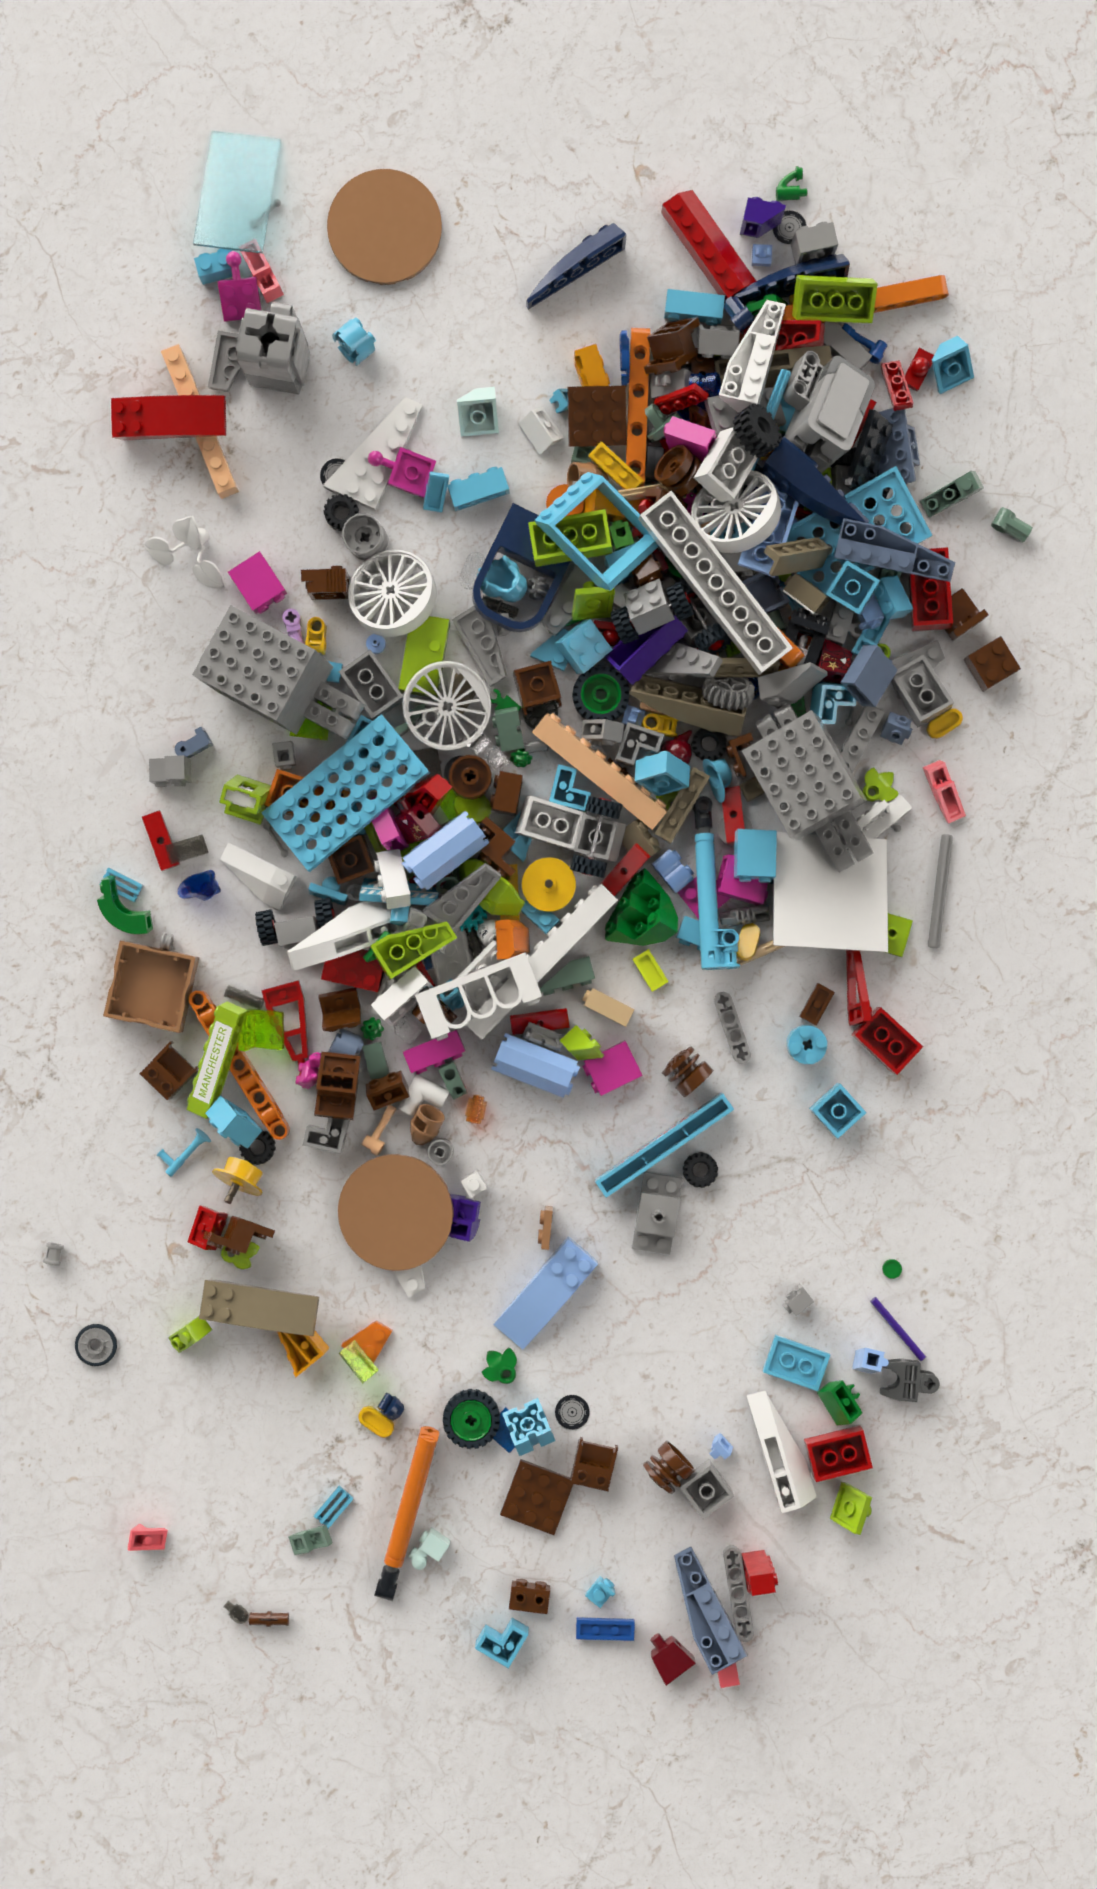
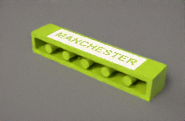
M228 1001L216 1007L214 1011L215 1019L209 1028L210 1035L203 1047L204 1054L198 1063V1074L193 1079V1090L187 1098L188 1106L186 1110L205 1119L209 1118L206 1112L222 1094L248 1010Z

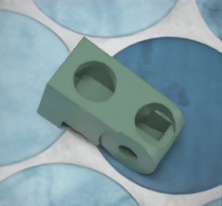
M454 1060L438 1067V1071L453 1100L468 1093Z

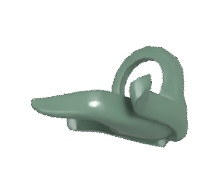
M459 867L454 869L453 875L450 872V877H445L437 882V892L444 894L460 882L458 878ZM444 881H447L444 885H442L443 888H441V887H440L441 883H443Z

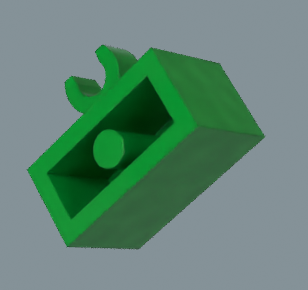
M843 1380L828 1382L817 1392L837 1426L852 1424L863 1413L855 1401L860 1394L851 1393L855 1385L850 1384L846 1386Z

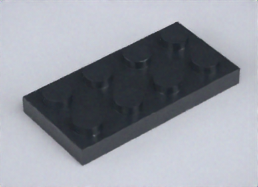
M869 410L844 483L852 491L876 477L882 456L886 451L887 441L892 433L893 424L876 410Z

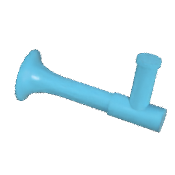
M196 1128L195 1139L175 1161L163 1149L157 1154L169 1166L165 1171L169 1176L172 1177L199 1145L204 1142H211V1139L205 1132Z

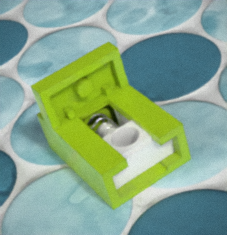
M237 774L224 784L219 803L226 805L225 814L261 825L264 819L262 812L267 808L264 804L271 785Z

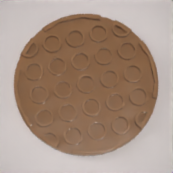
M376 169L359 174L339 190L330 206L327 232L335 257L349 273L365 282L391 285L415 277L429 265L439 248L442 221L435 198L422 182L402 171Z
M399 1154L379 1156L357 1168L343 1186L338 1203L340 1229L350 1248L367 1263L392 1271L412 1269L433 1258L447 1241L454 1216L453 1201L442 1177L422 1160Z

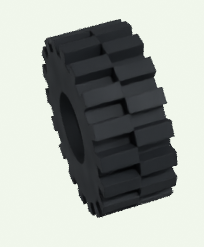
M756 403L749 405L734 417L733 424L735 426L733 429L737 432L735 436L737 439H740L741 442L739 443L741 446L744 445L747 452L750 451V455H756L759 458L779 446L781 443V433L778 432L780 428L776 426L777 421L772 419V414L770 412L767 413L765 407L761 408V405H756Z

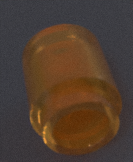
M473 1095V1098H468L465 1112L467 1122L481 1124V1121L484 1120L488 1102L484 1100V1096Z

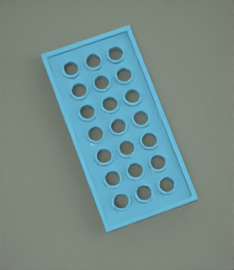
M897 466L844 495L848 503L852 502L869 520V524H874V518L882 515L885 518L883 527L917 544L933 536ZM886 488L893 490V496L890 499H885L882 496V492ZM868 498H874L876 501V505L872 509L865 507V501ZM895 505L902 507V513L899 516H893L891 513ZM814 512L791 525L786 542L797 541L799 537H804L805 539L815 538L813 535L814 529L817 527L823 529L824 534L820 539L832 546V553L827 556L822 568L800 571L796 574L803 576L826 594L839 573H834L831 570L832 563L838 561L843 566L846 562L834 557L842 526L840 525L839 528L834 529L830 525V520ZM905 522L910 523L912 527L911 531L907 534L902 533L900 530L901 525ZM852 563L866 572L876 568L874 566ZM817 571L824 573V580L821 582L814 580V574ZM780 580L781 583L779 586H783V588H785V582ZM788 596L790 600L789 605L792 611H798V608H804L802 605H800L798 602H796L794 599Z
M381 714L265 809L262 814L307 871L311 872L429 775L430 772ZM378 737L384 738L381 746L374 745V741ZM367 749L369 755L364 759L360 758L359 753ZM390 751L396 753L393 760L386 759V755ZM347 762L354 763V767L350 771L344 769ZM374 764L381 765L377 773L371 772V767ZM400 766H407L408 770L404 775L398 774ZM333 774H338L339 776L336 783L329 782V778ZM359 776L366 778L363 785L356 784V779ZM386 778H391L393 781L389 787L383 786V781ZM322 786L324 788L323 793L316 796L314 794L315 789ZM343 789H350V795L348 797H341V792ZM370 791H377V797L375 799H368V793ZM302 799H308L309 801L308 806L305 808H300L299 806ZM329 801H335V807L332 810L326 809V804ZM355 803H362V809L359 812L353 811ZM292 811L294 814L293 818L288 821L285 820V813ZM314 813H319V821L311 822V816ZM341 815H346V823L338 824V818ZM301 825L305 826V832L302 835H297L296 828ZM327 827L331 828V835L323 837V830ZM316 840V847L312 850L308 849V842Z

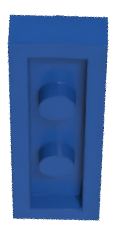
M576 1617V1639L634 1641L635 1619Z

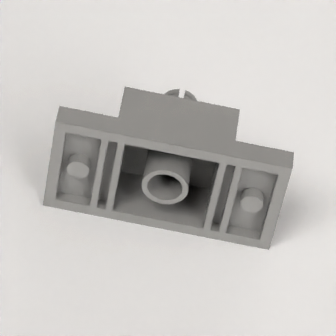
M644 1172L632 1249L670 1255L680 1205L681 1177Z

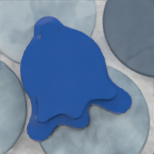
M622 330L619 334L620 371H625L626 374H621V386L626 385L627 387L630 370L629 338L627 330Z

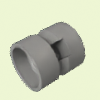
M446 1138L435 1139L428 1147V1158L436 1165L446 1164L453 1156V1145Z

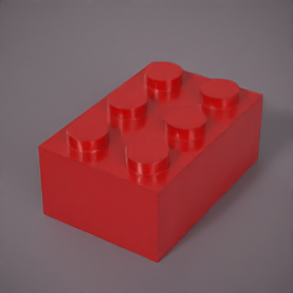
M361 949L325 961L321 980L379 992L384 971L377 959L366 962L363 956L368 950Z
M876 1007L872 1011L871 1021L860 1024L851 1034L895 1075H898L924 1047L882 1007Z
M860 1425L804 1439L812 1474L816 1482L873 1468L864 1430Z

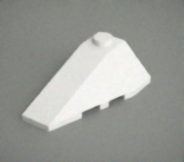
M228 842L220 860L263 903L281 911L297 876Z

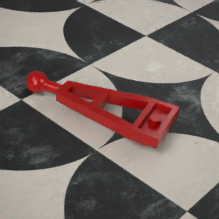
M846 950L849 1026H857L871 1021L872 1008L869 1002L861 953L857 950ZM856 983L860 1000L859 1003H857L856 1001Z
M297 980L261 990L266 1009L292 1061H297L298 1066L300 1063H305V1058L309 1056L305 999L300 981ZM298 1000L300 1028L285 1032L273 1007ZM301 1034L302 1053H295L288 1037Z

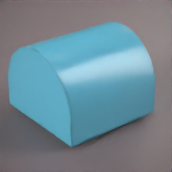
M409 906L391 909L390 923L399 926L404 925L408 921Z

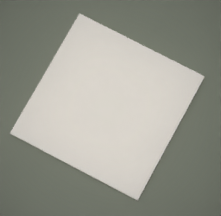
M777 832L773 945L888 952L887 839L866 838L874 854L859 862L854 857L850 848L847 849L855 864L839 873L818 835L809 834L800 840L790 838L788 833ZM840 836L841 839H842V841H843V843H844V844H847V842L845 841L844 837H843V836Z

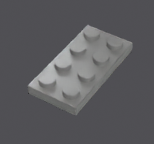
M774 387L764 388L760 401L761 408L767 407ZM719 396L708 397L704 401L712 430H715L716 437L720 431L735 426L733 420H735L734 417L739 412H736ZM781 403L774 418L777 421L776 426H784L786 424Z

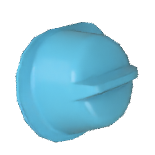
M704 759L703 769L705 774L710 776L709 783L713 795L718 802L722 803L725 800V788L732 780V772L725 759L716 761Z

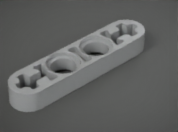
M719 992L714 998V1003L732 1056L736 1062L746 1063L750 1060L751 1053L732 997L727 992ZM720 995L728 998L726 1006L727 1008L731 1006L732 1010H726L721 1013L720 1009H724L722 1003H718ZM732 1013L735 1020L732 1024L725 1023V1014ZM734 1031H738L741 1034V1039L738 1042H733L730 1039V1034ZM744 1042V1046H740L743 1052H747L744 1060L737 1058L739 1050L738 1048L733 1049V1045H740Z

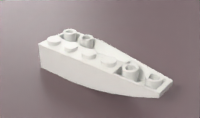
M766 300L728 362L719 398L736 412H741L753 403H756V405L760 404L786 304Z
M361 902L347 908L287 951L292 970L319 964L364 949L374 944L385 930L396 934L402 931V927L390 923L391 909L387 910L385 902Z
M766 1391L747 1395L779 1508L782 1513L799 1509L817 1498L806 1460Z

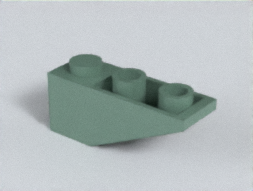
M969 471L920 500L930 518L984 489V486L976 471Z
M590 957L570 961L539 988L541 993L543 992V995L546 996L554 994V989L562 987V991L572 989L573 984L580 983L581 986L591 984L595 976Z

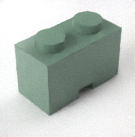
M517 707L494 710L495 716L492 717L493 728L498 729V735H495L497 747L501 746L502 752L524 748L521 729H517V726H520Z

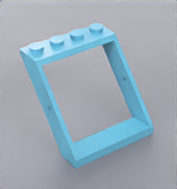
M590 472L583 474L580 480L570 486L561 497L555 499L553 504L543 510L534 520L598 587L609 591L659 546L638 520L640 514L603 476ZM596 488L644 535L603 574L555 526Z

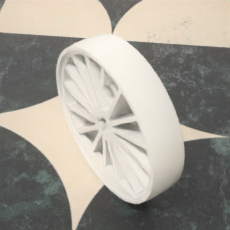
M753 470L749 472L735 499L720 503L703 487L695 497L691 509V517L700 528L701 524L710 522L701 530L718 552L722 553L743 552L759 545L772 534L781 516V503L775 486L765 475ZM744 485H748V487L743 492ZM766 491L770 493V494L761 496V495H762L763 493H765ZM747 517L756 521L751 524ZM743 522L749 527L744 534L741 529V523ZM734 524H737L739 537L731 539ZM728 525L725 538L719 539V536ZM717 527V529L711 536L707 534Z
M403 550L383 551L365 560L353 574L348 589L349 604L358 622L371 633L383 637L402 636L417 629L430 616L437 597L435 580L428 566L416 555ZM393 563H399L393 578ZM405 563L411 564V566L401 576ZM385 565H388L389 582L381 569ZM417 567L422 570V572L409 578V576L417 569ZM379 570L380 573L372 575L374 571ZM369 577V578H370L369 584H368V583H364L365 580ZM427 577V583L412 585L415 582ZM383 581L382 585L376 586L378 582ZM361 588L373 590V592L359 594ZM424 590L421 596L408 593ZM372 598L358 606V600ZM404 598H408V599H412V600H417V601L412 605V604H410L408 601H406ZM401 602L410 608L405 614L400 606ZM375 605L365 617L361 616L360 612ZM390 605V625H382ZM394 605H397L402 614V617L396 622ZM382 608L377 623L369 622Z
M440 661L425 666L411 678L403 696V714L408 728L419 741L435 749L455 750L471 744L482 734L490 718L491 698L485 682L474 670L458 662ZM444 667L453 668L448 695H446L441 668ZM438 669L444 697H442L428 676V672ZM457 669L464 678L451 696L455 671ZM422 676H425L440 699L417 685V681ZM467 680L471 688L455 698ZM413 687L418 688L437 702L411 698L410 694ZM473 690L478 696L475 699L457 702ZM409 701L435 705L409 712L408 708ZM445 701H446L447 703H450V702H451V703H452V704H450V708H451V709H450V710H447L446 708L442 709V708L444 707L443 702H445ZM481 701L484 711L458 706ZM457 710L482 714L483 718L478 725ZM430 711L436 713V719L432 722L425 719L426 714ZM422 713L423 721L414 726L410 716ZM454 713L477 727L471 735H468ZM451 715L466 736L465 739L458 742L455 739ZM443 716L439 742L429 740V736ZM447 716L453 743H442ZM423 724L432 726L425 737L417 731Z

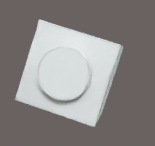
M479 1170L461 1179V1183L470 1198L488 1187Z

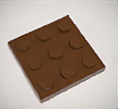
M626 385L567 387L568 447L597 446L601 441L606 446L627 445Z
M520 1459L500 1515L555 1535L573 1484L570 1483V1477Z

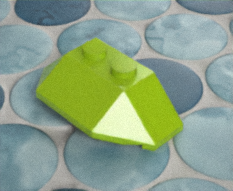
M469 858L459 866L460 882L485 863L475 858ZM502 876L479 903L491 915L518 916L525 904L512 884Z

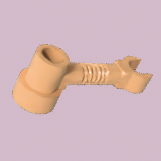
M392 1105L387 1106L372 1136L367 1135L362 1142V1145L370 1149L371 1153L376 1156L380 1154L385 1145L383 1141L379 1140V1137L397 1109Z

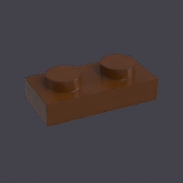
M817 983L799 1017L817 1026L835 992Z

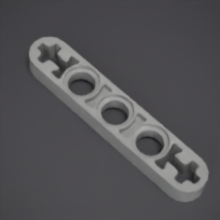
M729 1545L723 1551L735 1630L740 1641L748 1642L753 1638L754 1630L742 1557L736 1546ZM730 1551H734V1554H737L734 1556L735 1564L733 1565L730 1556H727L730 1555ZM737 1569L741 1572L738 1579L730 1577L732 1570ZM735 1589H742L744 1591L741 1598L733 1596ZM739 1608L747 1610L745 1617H738L736 1615ZM744 1622L746 1629L748 1631L746 1636H743V1633H740L743 1631L741 1623Z

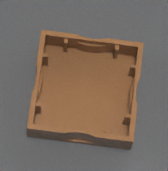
M120 941L114 964V978L108 992L103 1016L127 1022L142 1023L154 1028L177 1033L183 1032L189 1008V996L192 993L200 957Z

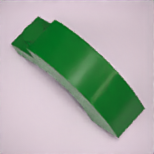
M115 875L107 876L101 880L100 890L104 895L98 898L97 902L101 913L112 926L130 934H147L153 930L150 910L132 911L120 902Z

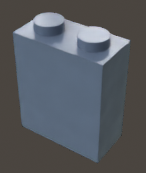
M863 645L841 683L861 706L876 707L898 670L893 665L892 660L885 656L879 646Z

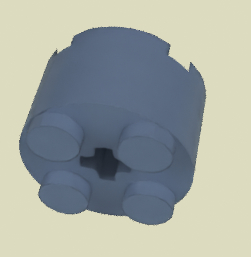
M340 1028L339 1032L341 1034H336L328 1052L348 1055L359 1054L364 1044L363 1040H361L362 1037L349 1030Z

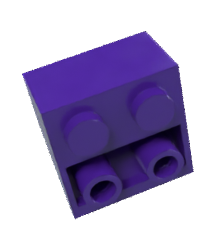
M748 197L740 235L759 238L781 224L786 205L779 201L769 202L764 201L760 197Z

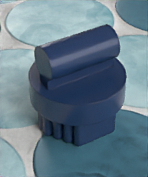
M385 1393L377 1406L381 1410V1414L392 1421L398 1419L404 1411L401 1401L389 1393Z

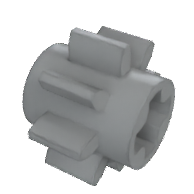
M533 576V578L527 581L528 588L526 592L530 593L529 598L542 600V597H546L550 588L549 584L545 583L546 578Z

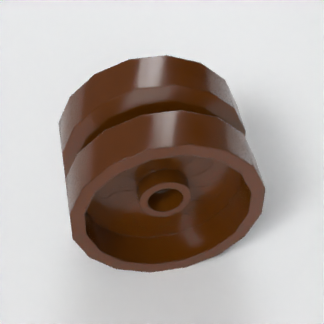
M684 445L674 446L662 456L656 465L655 478L663 486H666L669 491H672L675 496L681 497L693 490L699 483L694 479V476L700 468L702 461Z
M466 755L458 758L452 764L449 771V781L452 789L458 796L474 800L481 798L488 792L492 782V774L489 765L484 759L476 755ZM473 775L475 778L471 779L470 782L468 781L467 776Z

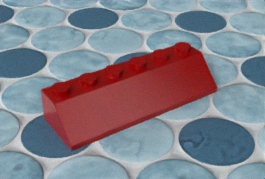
M693 190L677 193L662 204V215L718 295H725L726 300L730 296L734 297L736 293L756 282V279Z

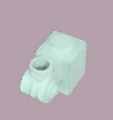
M431 1527L428 1532H423L419 1539L420 1545L418 1548L413 1547L408 1557L412 1560L413 1567L421 1570L426 1566L428 1555L439 1562L449 1547L450 1540Z

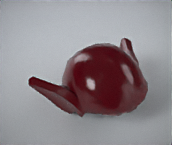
M692 730L678 735L673 740L664 742L660 752L668 751L686 764H689L692 748L688 740Z

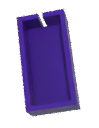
M674 615L675 620L640 634L637 640L625 645L620 641L605 658L633 685L641 679L642 675L649 668L656 664V661L661 656L666 654L677 641L683 638L688 629Z

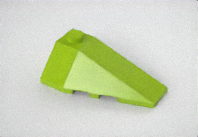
M446 921L387 935L370 947L388 979L391 980L452 942L457 936Z

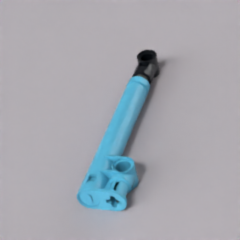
M700 796L696 800L693 810L695 813V829L698 830V834H695L701 969L740 968V964H737L736 954L738 952L739 935L733 929H719L714 834L710 833V829L713 828V803L709 797ZM701 802L705 803L708 809L701 810L698 804ZM731 935L734 940L733 943H727L724 936Z

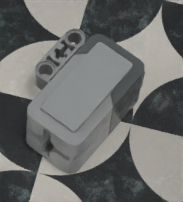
M272 302L270 312L246 308L244 318L241 320L236 354L237 361L249 385L299 395L301 387L305 383L310 351L293 306Z
M807 351L795 363L783 394L784 400L795 408L784 437L819 465L817 469L820 473L824 472L851 449L875 389L873 378L841 356H834L823 366L820 364L818 354L814 351Z

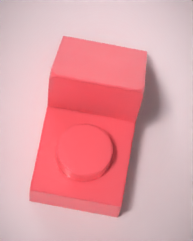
M138 1524L130 1532L127 1550H164L168 1530L165 1528H146L142 1524Z

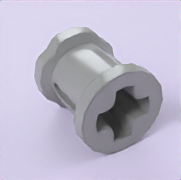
M47 1243L48 1249L43 1263L60 1265L59 1258L64 1245Z

